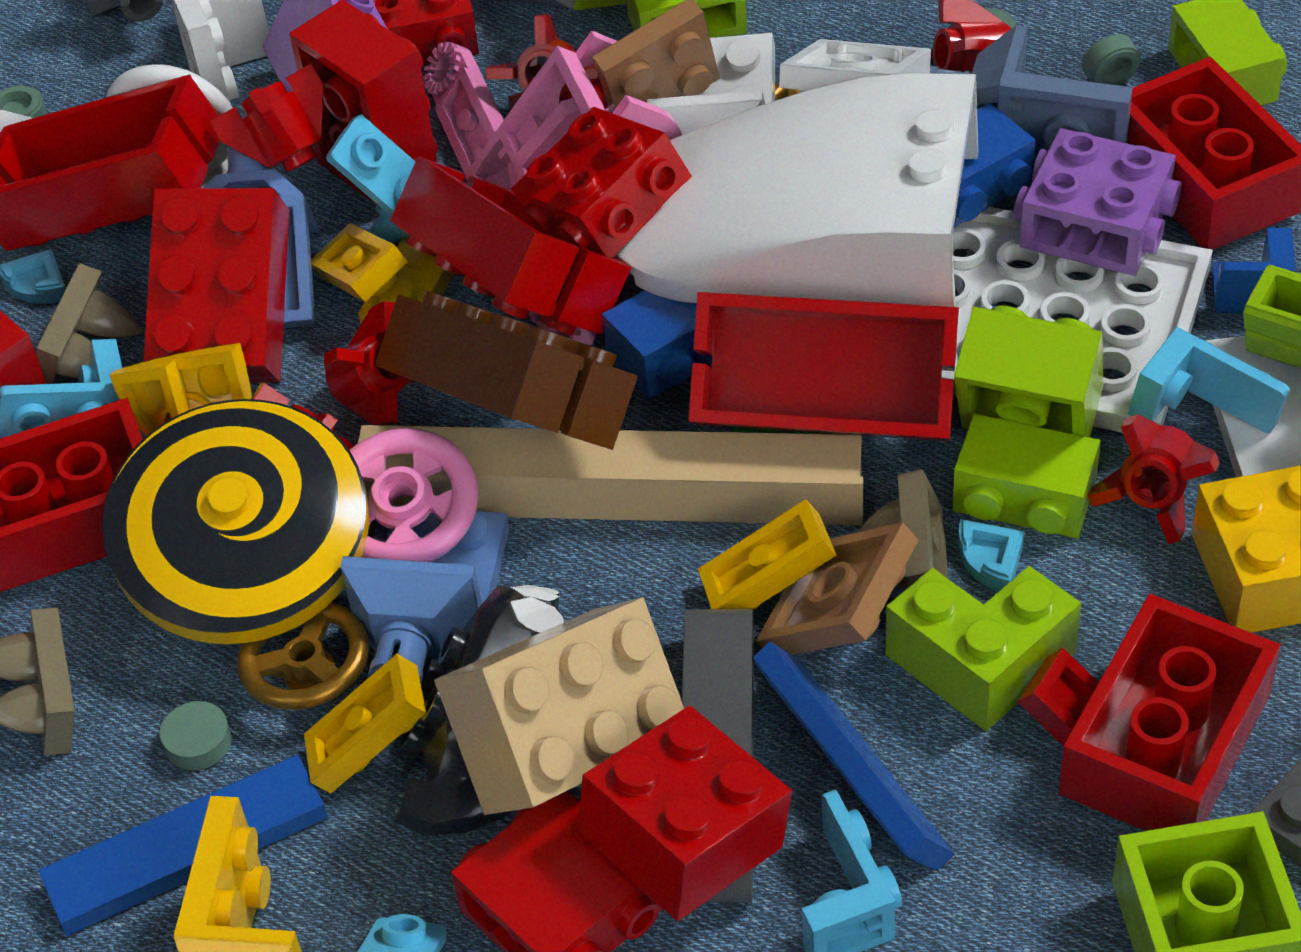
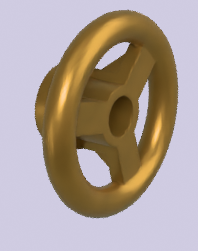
M331 602L325 609L306 621L300 635L290 640L283 649L259 655L260 650L268 639L242 643L237 657V668L242 685L257 701L278 709H308L333 700L345 692L357 680L368 659L369 638L363 623L352 611ZM330 623L340 627L345 632L349 641L348 655L340 669L336 667L332 655L326 651L323 643V637ZM270 675L283 678L287 689L275 687L266 682L262 677Z

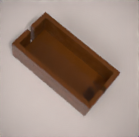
M425 291L422 302L398 294L374 365L506 417L556 433L560 430L561 434L611 450L614 448L638 378L637 375L613 367L617 355L429 291Z

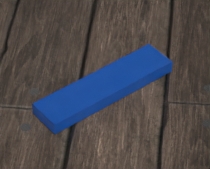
M769 641L753 657L755 666L904 856L931 870L935 869L938 871L955 855L953 850L801 660Z
M297 754L39 869V874L66 937L188 882L210 796L239 797L248 826L255 827L257 830L258 849L327 819L325 805L314 784L310 783V776L299 755Z

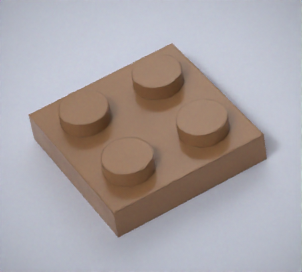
M694 0L683 1L592 56L610 113H613L625 95L647 102V99L700 95L707 90L710 84L720 79L705 16Z
M903 522L830 539L837 556L784 589L756 642L763 648L770 641L789 654L794 655L866 641L878 627L880 622L879 615L893 588L899 584L906 573L905 565L919 541Z

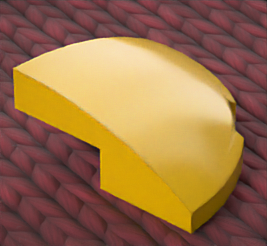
M240 343L162 357L117 369L109 374L119 400L128 397L138 427L146 436L166 421L193 408L214 402L252 398L246 363Z

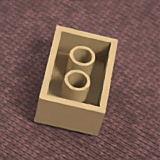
M644 597L593 609L434 680L484 815L533 808L582 784V775L684 709Z

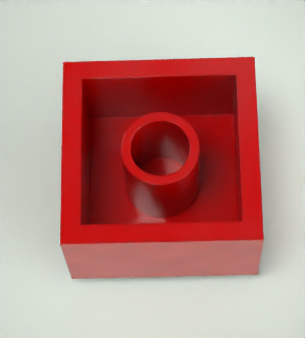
M689 705L582 775L577 832L678 922L783 848L792 790Z

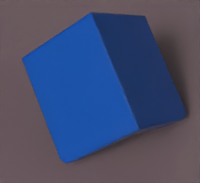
M1292 228L1266 229L1261 262L1213 263L1212 286L1215 313H1243L1249 297L1266 266L1269 264L1296 272Z

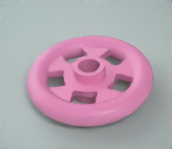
M400 428L372 435L350 449L359 467L363 481L374 483L369 492V525L372 520L376 519L384 527L394 530L386 543L368 536L362 558L433 562L453 549L465 536L477 510L478 482L468 458L455 444L430 431ZM397 454H413V468L396 466L386 470V457ZM445 470L451 481L452 489L434 496L432 486L427 477ZM407 495L413 497V500L404 506H392L394 500L400 496ZM430 513H434L442 523L431 533L420 538L411 528L421 524Z

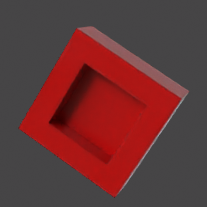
M1061 648L1046 657L1017 702L1064 746L1099 682L1064 648Z

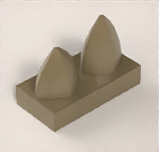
M81 263L78 264L36 348L35 353L46 384H55L59 375L78 379L79 366L89 365L91 341L82 336L80 332L97 337L126 338L141 335L144 331L130 311L115 299L97 291L102 271Z
M923 469L898 475L899 497L879 508L859 530L862 532L903 522L919 540L905 565L906 573L899 584L893 588L889 596L890 599L897 598L932 567L948 578L943 509Z
M58 608L31 609L30 632H22L0 638V678L10 681H33L32 684L17 687L0 697V725L22 733L41 734L44 756L71 753L74 705Z

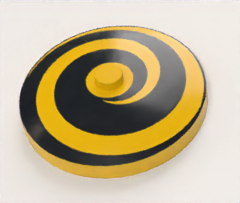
M255 399L226 400L199 406L175 416L150 432L129 453L119 467L105 500L102 521L103 542L107 559L119 586L136 609L150 621L171 633L194 641L212 644L249 643L268 639L300 626L325 609L345 587L340 568L343 556L362 558L369 529V506L364 482L352 453L336 433L320 420L306 412L278 402Z

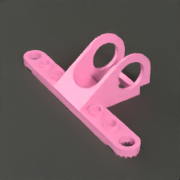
M591 30L576 52L557 46L505 119H503L471 51L451 42L444 41V44L439 43L438 49L434 48L432 50L434 57L429 56L427 59L431 64L430 66L425 65L424 71L428 72V74L423 76V80L426 81L424 86L433 96L436 103L434 109L466 175V179L468 180L471 175L512 191L511 187L527 173L529 165L539 156L546 154L568 132L571 123L577 117L587 113L593 106L610 112L609 107L604 108L584 67L594 64L592 56L614 44L617 40ZM566 83L573 98L559 103L561 89ZM625 95L613 111V114L665 132L669 140L682 135L676 121L668 112L631 96ZM529 311L528 314L531 321L537 323L539 328L567 337V334L541 322V314ZM577 327L574 335L568 336L570 337L569 339L591 346L596 333Z

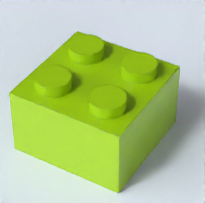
M973 306L954 373L961 427L969 429L973 414L975 413L1090 437L1104 385L1102 331L1093 330L1088 324L1071 318H1060L1052 322L1028 317L1023 311L1009 306H995L991 310Z
M1264 811L1120 835L1118 837L1112 884L1134 952H1301V911Z

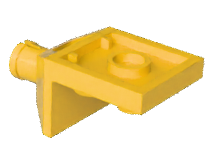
M210 796L173 936L178 952H302L295 931L252 928L256 909H265L268 903L271 877L268 866L261 865L257 853V830L255 827L248 826L239 797Z

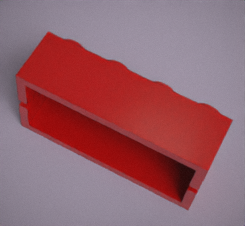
M188 74L4 126L0 133V244L5 251L29 245L40 246L53 239L76 233L80 235L87 234L96 228L123 221L126 223L134 222L143 216L153 214L154 189L201 188L209 169L207 165L213 160L220 142L210 123L211 120L219 115L191 75Z
M421 156L417 157L390 219V222L409 234L406 244L418 251L434 256V264L446 271L464 277L462 284L478 293L494 298L491 304L507 314L526 319L529 311L542 315L540 318L541 322L568 335H574L577 327L600 335L604 330L602 313L614 307L632 267L615 256L610 258L585 248L578 254L580 248L574 244L551 235H546L532 228L522 219L521 212L525 208L513 191L471 175L465 184L463 181L466 175L461 171Z
M697 292L693 350L702 356H712V367L706 364L692 363L688 421L696 425L950 441L954 379H941L942 371H955L959 307Z

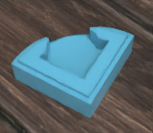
M52 249L0 264V280L2 285L14 297L35 304H55L60 302L66 289Z
M960 519L958 549L965 568L978 582L999 592L1015 578L1024 545L1025 531Z

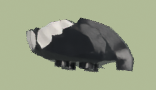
M499 584L481 604L463 629L455 626L451 628L441 648L438 661L432 658L428 659L423 668L421 685L426 714L417 721L412 729L402 734L398 747L399 752L407 755L401 778L423 751L427 766V781L410 778L404 784L402 791L405 792L404 798L395 815L394 822L423 836L460 834L501 819L513 812L507 811L484 815L434 680L564 623L562 614L558 610L560 594L557 590L533 585L506 587Z

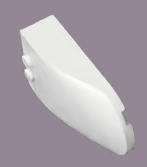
M910 73L866 76L807 90L748 109L671 139L670 142L692 177L662 205L639 232L615 255L616 258L632 267L629 273L634 276L636 286L657 296L687 303H697V292L955 307L952 234L964 159H978L979 153L976 74Z

